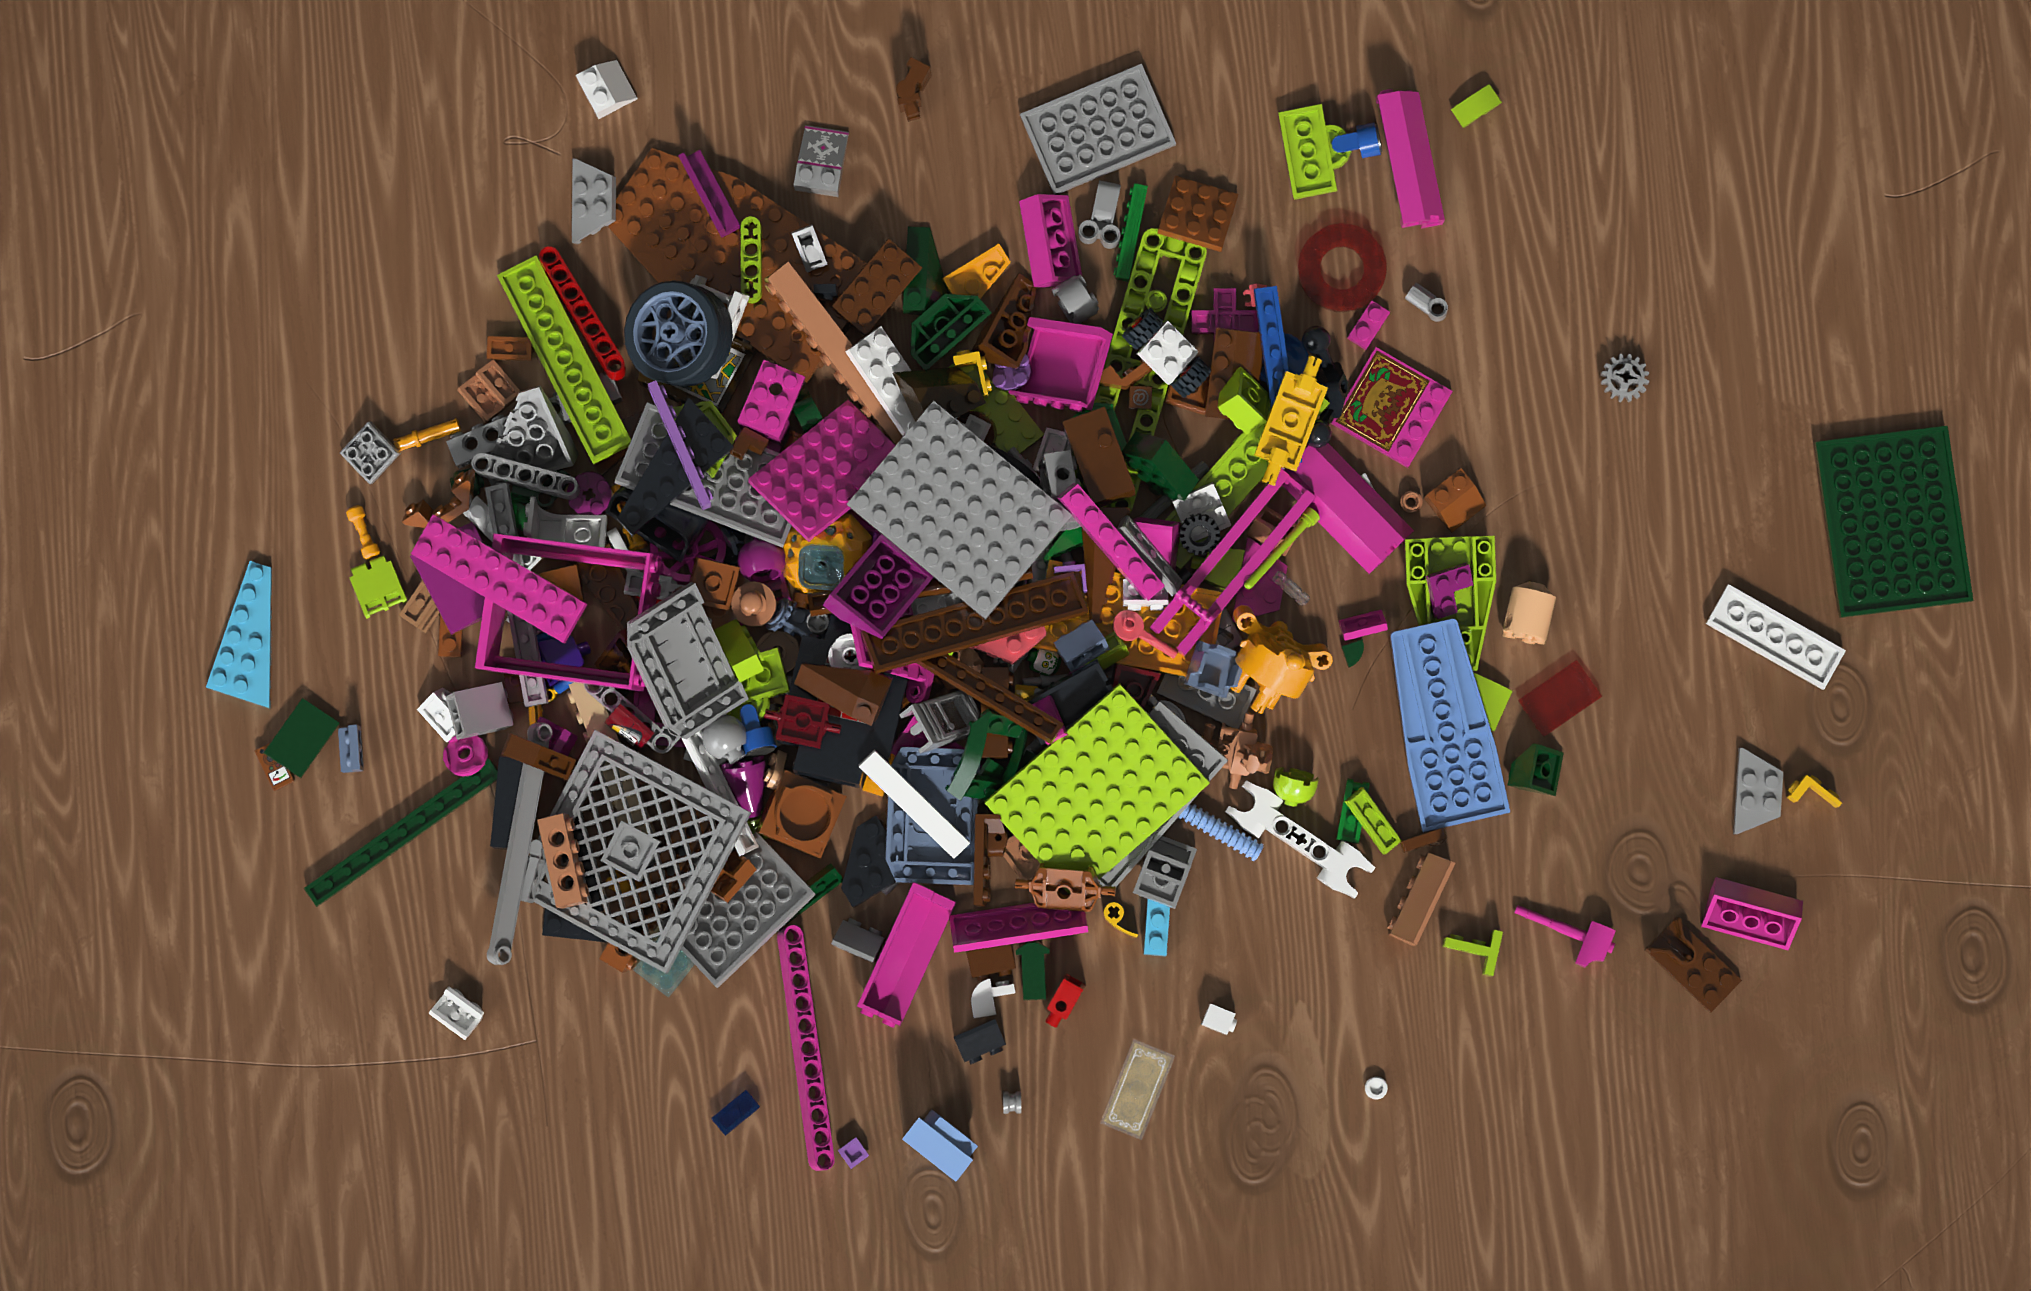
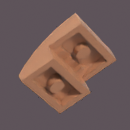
M494 359L479 369L475 376L458 387L457 390L485 423H488L508 407L520 392L519 388Z

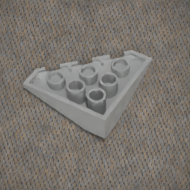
M541 386L520 391L516 398L518 402L514 411L511 410L504 425L506 429L503 435L499 436L492 451L495 452L493 456L550 471L573 466L579 453L570 433ZM501 467L499 469V474L507 475L510 471V467ZM523 472L520 480L529 479L532 474L530 472ZM488 478L491 486L504 484V482Z

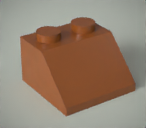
M1462 468L1424 497V500L1451 533L1487 506L1475 484Z

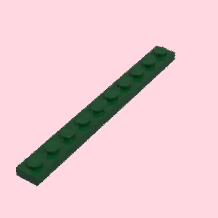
M488 758L485 765L478 772L471 776L459 778L310 883L304 890L315 906L319 907L496 782L498 770Z

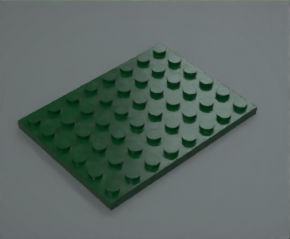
M1948 426L1814 443L1839 618L1974 601Z

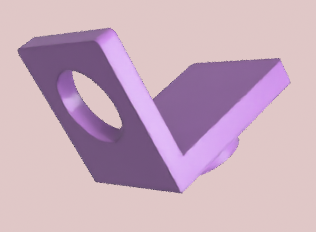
M1076 561L1063 562V566L1054 567V574L1081 571L1083 593H1087L1085 564L1076 565Z

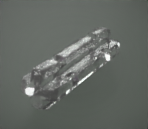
M1276 572L1273 576V581L1277 585H1281L1280 587L1290 597L1295 598L1299 605H1306L1310 600V596L1305 591L1302 592V589L1290 578L1287 579L1288 576L1284 572Z

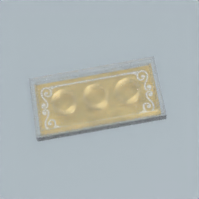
M1133 1039L1100 1123L1142 1140L1175 1056Z

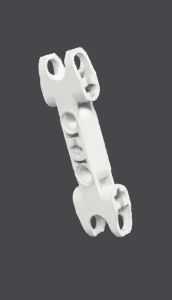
M1246 780L1242 787L1253 796V808L1248 812H1241L1229 806L1225 812L1242 829L1258 839L1265 829L1323 868L1317 876L1318 880L1331 889L1355 899L1358 892L1347 882L1346 875L1348 870L1353 867H1359L1372 873L1376 867L1360 851L1348 843L1341 841L1338 847L1333 849L1278 812V809L1284 802L1281 798L1269 790L1256 786ZM1278 821H1284L1287 824L1288 829L1285 833H1280L1276 830L1275 825ZM1292 827L1296 829L1293 834L1296 836L1303 834L1305 836L1303 839L1306 842L1305 844L1297 845V839L1292 835L1289 839L1286 838L1291 832ZM1321 846L1324 849L1325 855L1323 858H1316L1314 856V847Z

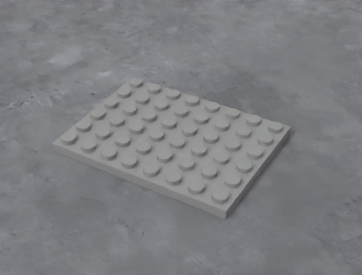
M935 401L930 404L847 503V506L985 620L1072 517L1071 513Z

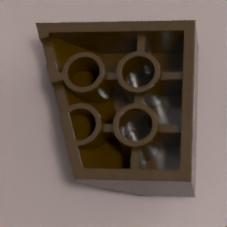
M958 367L892 373L915 422L933 401L954 418L986 403L977 383Z

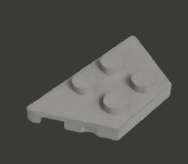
M573 159L572 243L580 244L583 238L590 234H596L602 227L616 221V177L580 160Z
M1744 748L1738 749L1733 834L1742 833L1781 817L1783 772Z

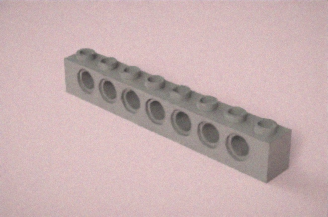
M605 372L598 374L613 405L623 401L615 380L610 379ZM557 392L553 393L554 397L549 398L552 406H560L558 415L563 424L571 423ZM496 416L491 419L492 422L489 424H477L470 428V432L465 434L458 432L450 436V440L446 442L459 469L472 464L473 457L478 453L494 455L495 452L492 451L499 436H502L506 429L504 425L508 416ZM497 431L498 438L495 441H489L487 439L489 432ZM472 439L477 440L478 445L475 449H467L468 441Z

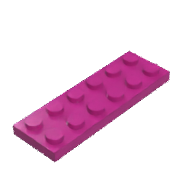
M1035 903L949 916L954 953L1088 932L1084 911L1038 908Z

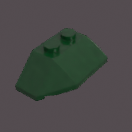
M944 294L911 323L910 355L923 370L929 369L992 312L978 296Z

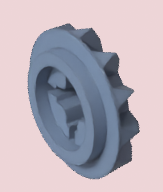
M782 598L777 601L775 614L765 624L767 629L776 631L787 622L788 617L791 616L790 612L793 610L792 602L789 599Z

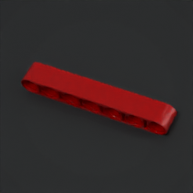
M551 246L544 247L539 253V259L549 281L606 375L612 380L622 379L626 374L623 357L557 249ZM548 257L555 258L553 262H545V259ZM558 275L566 276L563 280L556 279ZM571 292L577 294L574 298L566 297ZM582 310L588 312L585 316L577 315ZM592 328L599 330L596 334L588 333ZM603 346L610 348L607 352L599 351ZM614 364L621 366L618 370L610 369Z

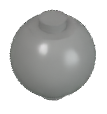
M723 715L703 729V745L711 756L717 759L727 758L729 763L732 764L746 755L742 749V745L746 744V729L743 723L736 717Z

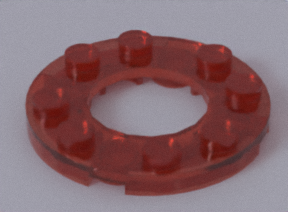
M1333 224L1320 229L1306 241L1298 260V277L1306 295L1318 306L1334 312L1355 311L1369 304L1380 292L1387 273L1386 257L1382 247L1368 231L1351 224ZM1345 247L1352 249L1360 256L1363 262L1364 272L1361 280L1349 289L1339 290L1333 288L1325 282L1321 275L1320 264L1322 258L1328 251L1334 248Z

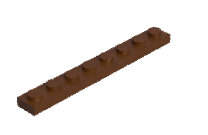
M949 654L917 662L918 665L1049 744H1052L1063 728L1064 723Z

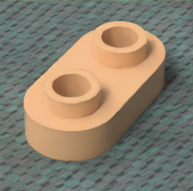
M777 750L776 753H771L767 762L770 768L767 769L763 781H766V787L773 790L776 789L782 777L787 753Z

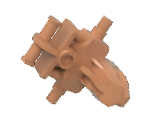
M1250 712L1245 713L1244 721L1238 729L1225 726L1226 723L1222 722L1218 740L1212 739L1216 726L1205 723L1203 738L1228 759L1222 768L1229 769L1231 773L1229 788L1238 789L1239 780H1241L1242 775L1247 776L1249 773H1255L1256 771L1267 774L1270 771L1273 748L1269 744L1257 742L1258 731L1253 728L1254 714ZM1261 751H1264V757L1260 756Z

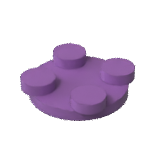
M1025 354L1017 369L995 364L992 379L994 386L1007 391L1016 390L1024 386L1031 376L1028 356Z

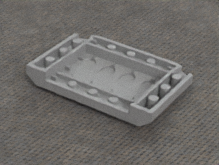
M693 582L685 585L627 622V648L663 724L683 739H688L749 699L742 683L733 674L702 607L704 603L696 583Z

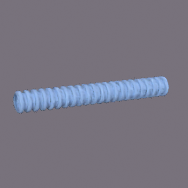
M1189 804L1179 815V819L1184 818L1186 823L1188 821L1191 822V826L1196 825L1198 830L1200 828L1203 829V832H1208L1210 837L1212 835L1215 836L1216 840L1220 839L1221 843L1224 844L1225 842L1228 847H1234L1233 850H1239L1240 854H1246L1245 857H1251L1252 861L1258 858L1264 847L1263 843L1258 844L1256 839L1254 841L1251 840V836L1246 837L1244 832L1242 834L1239 833V829H1232V825L1230 827L1227 826V822H1220V818L1215 819L1214 815H1208V811L1203 812V809L1201 807L1199 809L1196 808L1197 805Z

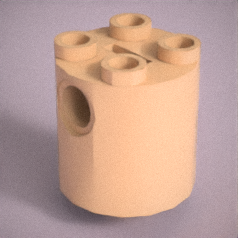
M1526 582L1512 587L1502 630L1503 637L1515 639V637L1520 638L1522 642L1528 644H1545L1556 597L1547 590L1545 585L1536 582Z

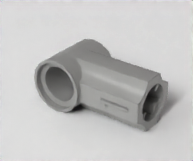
M1418 283L1412 286L1405 297L1407 301L1426 313L1435 322L1442 321L1447 315V302L1436 297ZM1435 305H1440L1444 311L1441 314H1434L1431 309Z

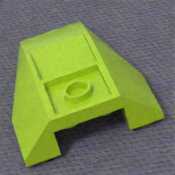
M1495 536L1405 539L1406 584L1418 626L1447 619L1457 620L1472 671H1477L1496 584ZM1468 563L1470 565L1473 586L1454 592L1458 613L1441 619L1434 618L1426 575Z

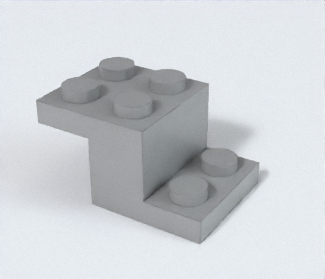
M1161 836L1148 850L1133 893L1175 909L1197 849Z

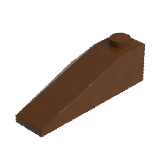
M802 663L794 684L846 715L872 726L879 716L893 678L881 673L876 674L871 669L857 670L851 669V667L837 668L830 667L829 665Z

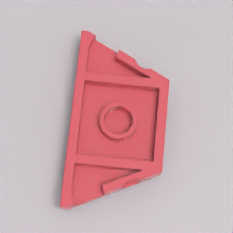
M1040 627L973 646L970 649L980 650L987 653L988 656L1001 658L1004 662L1014 665L1046 636L1045 627Z

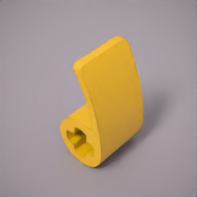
M1112 902L1104 908V918L1114 928L1135 938L1138 936V934L1129 932L1117 925L1124 915L1123 907L1119 903ZM1110 907L1119 909L1117 913L1119 917L1117 919L1115 917L1111 919L1108 916L1110 913L1108 909Z

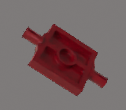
M787 694L779 712L766 709L764 718L777 720L776 740L818 749L821 748L822 739L826 731L840 734L842 726L841 724H834L828 721L830 709L828 703Z

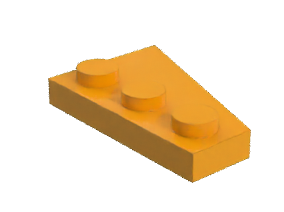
M997 244L942 279L951 294L978 296L981 299L1011 262L1000 244Z

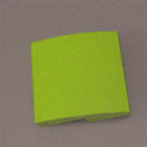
M1473 672L1490 729L1495 731L1512 690Z

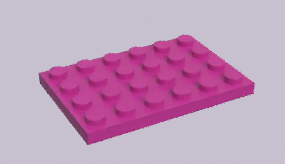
M847 400L748 478V483L810 542L815 536L819 535L851 509L847 506V503L896 445L858 408Z

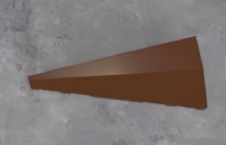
M1098 507L1116 529L1121 519L1126 515H1130V508ZM1082 528L1089 619L1093 620L1095 624L1102 623V619H1100L1103 604H1107L1108 600L1105 597L1108 584H1112L1116 567Z

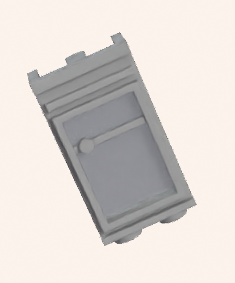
M961 690L918 704H912L899 714L901 718L914 715L918 723L911 727V734L915 736L923 731L929 741L919 749L920 754L968 738L970 731L969 722L981 718V713L973 698Z

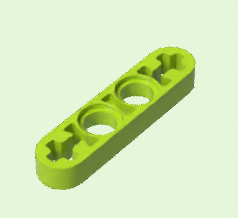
M750 216L743 219L741 223V293L746 294V292L750 291V283H745L746 280L753 282V288L757 293L753 294V297L748 300V303L753 304L757 303L762 297V226L757 218ZM751 222L757 226V228L753 229L754 238H750V232L746 228L750 226ZM751 243L756 244L758 247L757 252L752 255L747 254L745 251L747 245ZM750 265H755L758 269L754 276L746 275V268Z

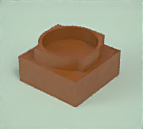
M783 770L779 784L775 790H772L755 832L816 858H821L847 796L792 772Z

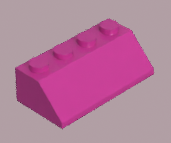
M1037 194L1019 201L1034 287H1055L1074 275L1078 276L1081 274L1082 276L1069 196Z
M1716 877L1709 893L1701 927L1789 950L1802 919L1803 901Z

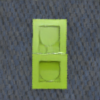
M1489 84L1456 105L1451 111L1461 126L1465 128L1482 115L1497 107L1502 101Z

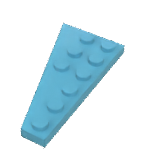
M249 561L206 688L271 709L272 568Z

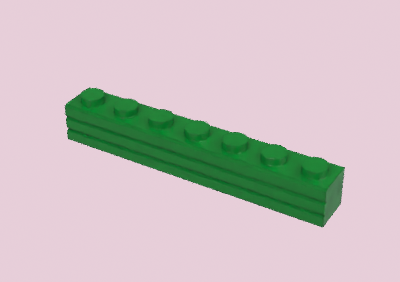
M1134 183V187L1130 189L1129 195H1132L1131 201L1128 200L1127 204L1129 212L1125 214L1124 222H1126V227L1122 229L1121 235H1124L1123 241L1120 240L1119 248L1121 252L1117 254L1116 259L1118 267H1115L1113 274L1116 275V280L1129 282L1148 189L1146 185Z

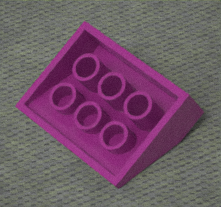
M472 522L458 528L482 542ZM410 555L451 635L482 620L484 596L414 555Z
M881 534L832 591L823 606L840 620L882 639L933 579V576Z

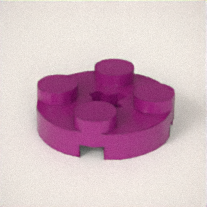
M586 471L578 474L574 478L580 487V493L575 499L568 500L570 507L580 515L601 514L607 508L612 497L609 483L604 476L597 472ZM569 483L567 493L574 490V484ZM589 488H592L596 496L587 500L586 496L583 495V491H588Z

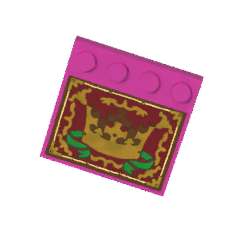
M1375 347L1345 399L1341 416L1334 418L1331 424L1408 468L1453 391Z

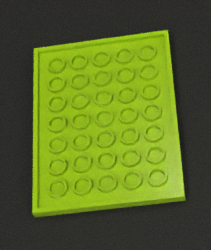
M1119 683L1066 729L1068 735L1048 745L985 800V804L994 814L1001 816L1002 823L1040 864L1044 863V867L1087 871L1089 867H1093L1098 879H1101L1209 785L1210 781ZM1063 887V889L1068 894H1070V890L1066 887Z

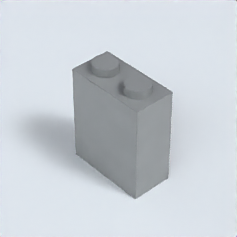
M502 682L456 691L445 697L457 740L505 730L514 725L513 713L509 709L507 702L508 694Z

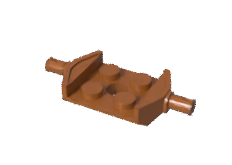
M1041 863L1033 879H1016L1015 888L1029 889L1038 908L1091 912L1097 899L1101 898V894L1112 896L1116 894V886H1102L1093 867H1089L1087 871L1044 867V863ZM1066 887L1070 890V894L1063 895L1058 889Z

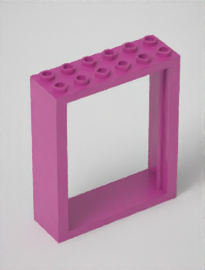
M494 534L492 548L512 560L514 554L644 570L638 615L654 606L657 597L660 596L661 584H659V577L664 571V562L660 556L644 552ZM485 598L475 663L476 669L644 691L646 686L633 658L631 659L630 673L499 656L506 609Z

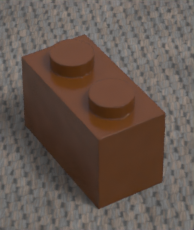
M1011 944L966 951L972 979L977 978V982L991 979L990 974L999 973V977L1013 974L1012 969H1016Z

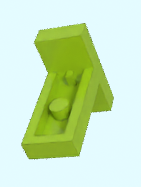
M1492 930L1488 947L1485 946L1486 942L1472 939V943L1463 941L1464 937L1450 934V938H1444L1442 947L1486 957L1482 975L1493 976L1503 932Z

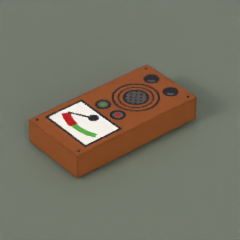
M267 744L255 750V753L273 790L277 791L295 782L289 770L264 754V751L269 746Z

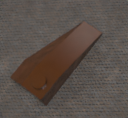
M1020 273L1016 275L981 331L971 350L972 352L979 351L980 357L985 356V360L992 364L1015 369L1019 367L1028 349L1027 338L1031 327L1027 326L1029 317H1031V311L1034 309L1037 287H1034L1033 282Z

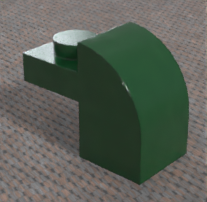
M806 388L801 390L792 411L804 433H806L822 421L823 418Z

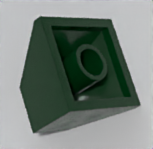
M1533 743L1511 764L1508 786L1556 796L1564 752Z

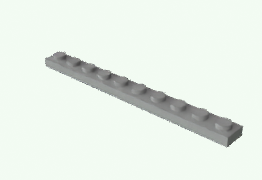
M504 483L485 487L493 535L518 536L509 484ZM514 554L513 561L524 566L522 555ZM507 610L516 659L541 662L535 626ZM519 675L525 707L549 703L544 678Z

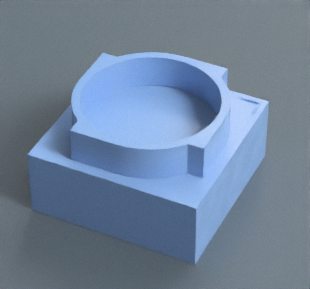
M933 1110L924 1119L919 1117L902 1139L954 1181L959 1179L973 1161V1158L970 1156L978 1147L972 1140Z

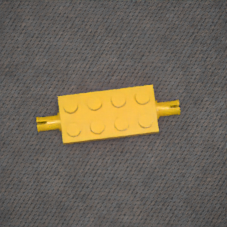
M1309 355L1303 374L1296 375L1286 371L1254 453L1255 456L1265 459L1269 463L1262 478V481L1265 483L1269 482L1270 485L1275 486L1281 467L1297 471L1328 387L1317 383V379H1315L1322 360L1319 358L1316 360L1314 356Z

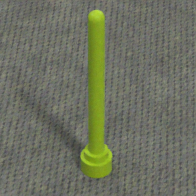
M1307 507L1299 519L1300 522L1244 583L1246 589H1251L1306 527L1314 526L1320 520V516L1314 509Z

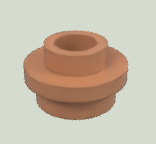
M1407 491L1400 499L1401 508L1408 513L1417 512L1423 502L1421 495L1416 491ZM1409 498L1414 499V506H1409L1407 504V500Z

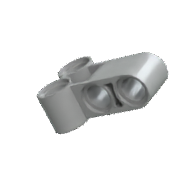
M1099 180L1091 220L1083 221L1079 227V239L1082 243L1092 244L1097 239H1100L1101 244L1107 249L1115 248L1119 244L1120 230L1117 226L1113 225L1121 188L1120 184ZM1086 228H1091L1095 233L1093 236L1087 237L1082 231ZM1112 232L1116 235V239L1108 241L1104 235Z

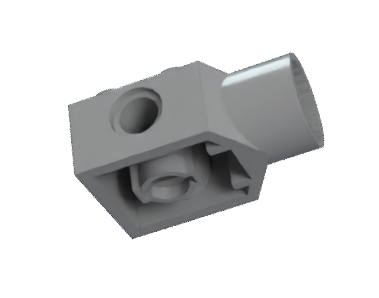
M1070 450L1045 453L1038 466L1043 491L1065 508L1057 497L1073 483H1077L1081 487L1080 480L1075 477L1074 472L1077 469L1076 459L1071 456ZM1072 516L1060 531L1072 530L1081 526Z

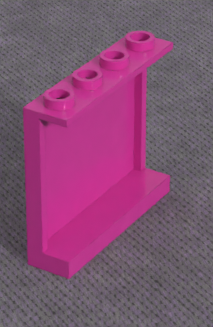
M1029 317L1027 326L1034 329L1027 354L1031 366V376L1024 386L1017 391L1009 390L1008 393L1015 396L1016 401L1024 404L1033 401L1034 404L1043 407L1051 404L1052 407L1064 410V407H1069L1070 410L1075 412H1082L1083 409L1092 411L1113 334L1101 327Z

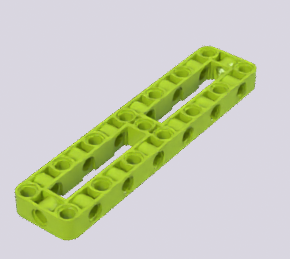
M1151 228L1144 232L1107 355L1105 368L1114 362H1118L1122 366V370L1116 373L1122 379L1124 378L1122 374L1131 367L1136 369L1141 365L1139 360L1130 358L1133 347H1130L1129 343L1122 337L1126 331L1122 327V323L1127 320L1134 322L1144 312L1145 297L1150 292L1156 267L1162 256L1179 260V263H1181L1164 322L1169 321L1182 335L1184 334L1207 254L1205 247L1157 234L1158 229ZM1149 237H1156L1159 243L1156 246H1150L1147 243V239ZM1192 249H1198L1201 252V256L1199 258H1192L1189 252ZM1139 278L1144 279L1147 285L1144 288H1138L1134 283L1135 280ZM1179 291H1186L1189 294V298L1187 300H1180L1177 297V293ZM1153 370L1133 384V386L1152 387V409H1138L1130 439L1135 431L1154 436L1168 385L1165 382L1160 385L1155 384L1152 378L1157 374ZM1098 386L1094 403L1113 404L1115 412L1121 389ZM1149 417L1153 423L1149 427H1144L1141 425L1140 419ZM1126 463L1135 487V494L1137 495L1141 479L1137 476L1138 472L1135 469H1131ZM1077 467V469L1074 470L1075 477L1079 478L1081 488L1087 494L1083 480ZM1136 495L1120 500L1126 502L1128 508H1130V514ZM1117 502L1103 507H1115Z

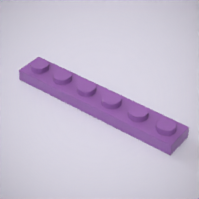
M653 381L648 384L649 392L703 511L711 507L710 500L713 499L710 489L708 487L704 488L701 482L704 476L700 467L695 468L692 459H695L691 447L685 446L683 439L686 436L682 427L676 426L674 419L677 416L672 405L668 406L665 398H668L664 386H659L657 381Z

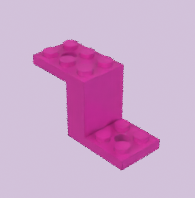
M763 360L738 419L741 429L739 435L743 428L746 427L769 439L767 449L780 453V449L783 447L791 428L788 418L805 381V376ZM777 383L782 386V392L779 395L770 393L769 389L772 384Z

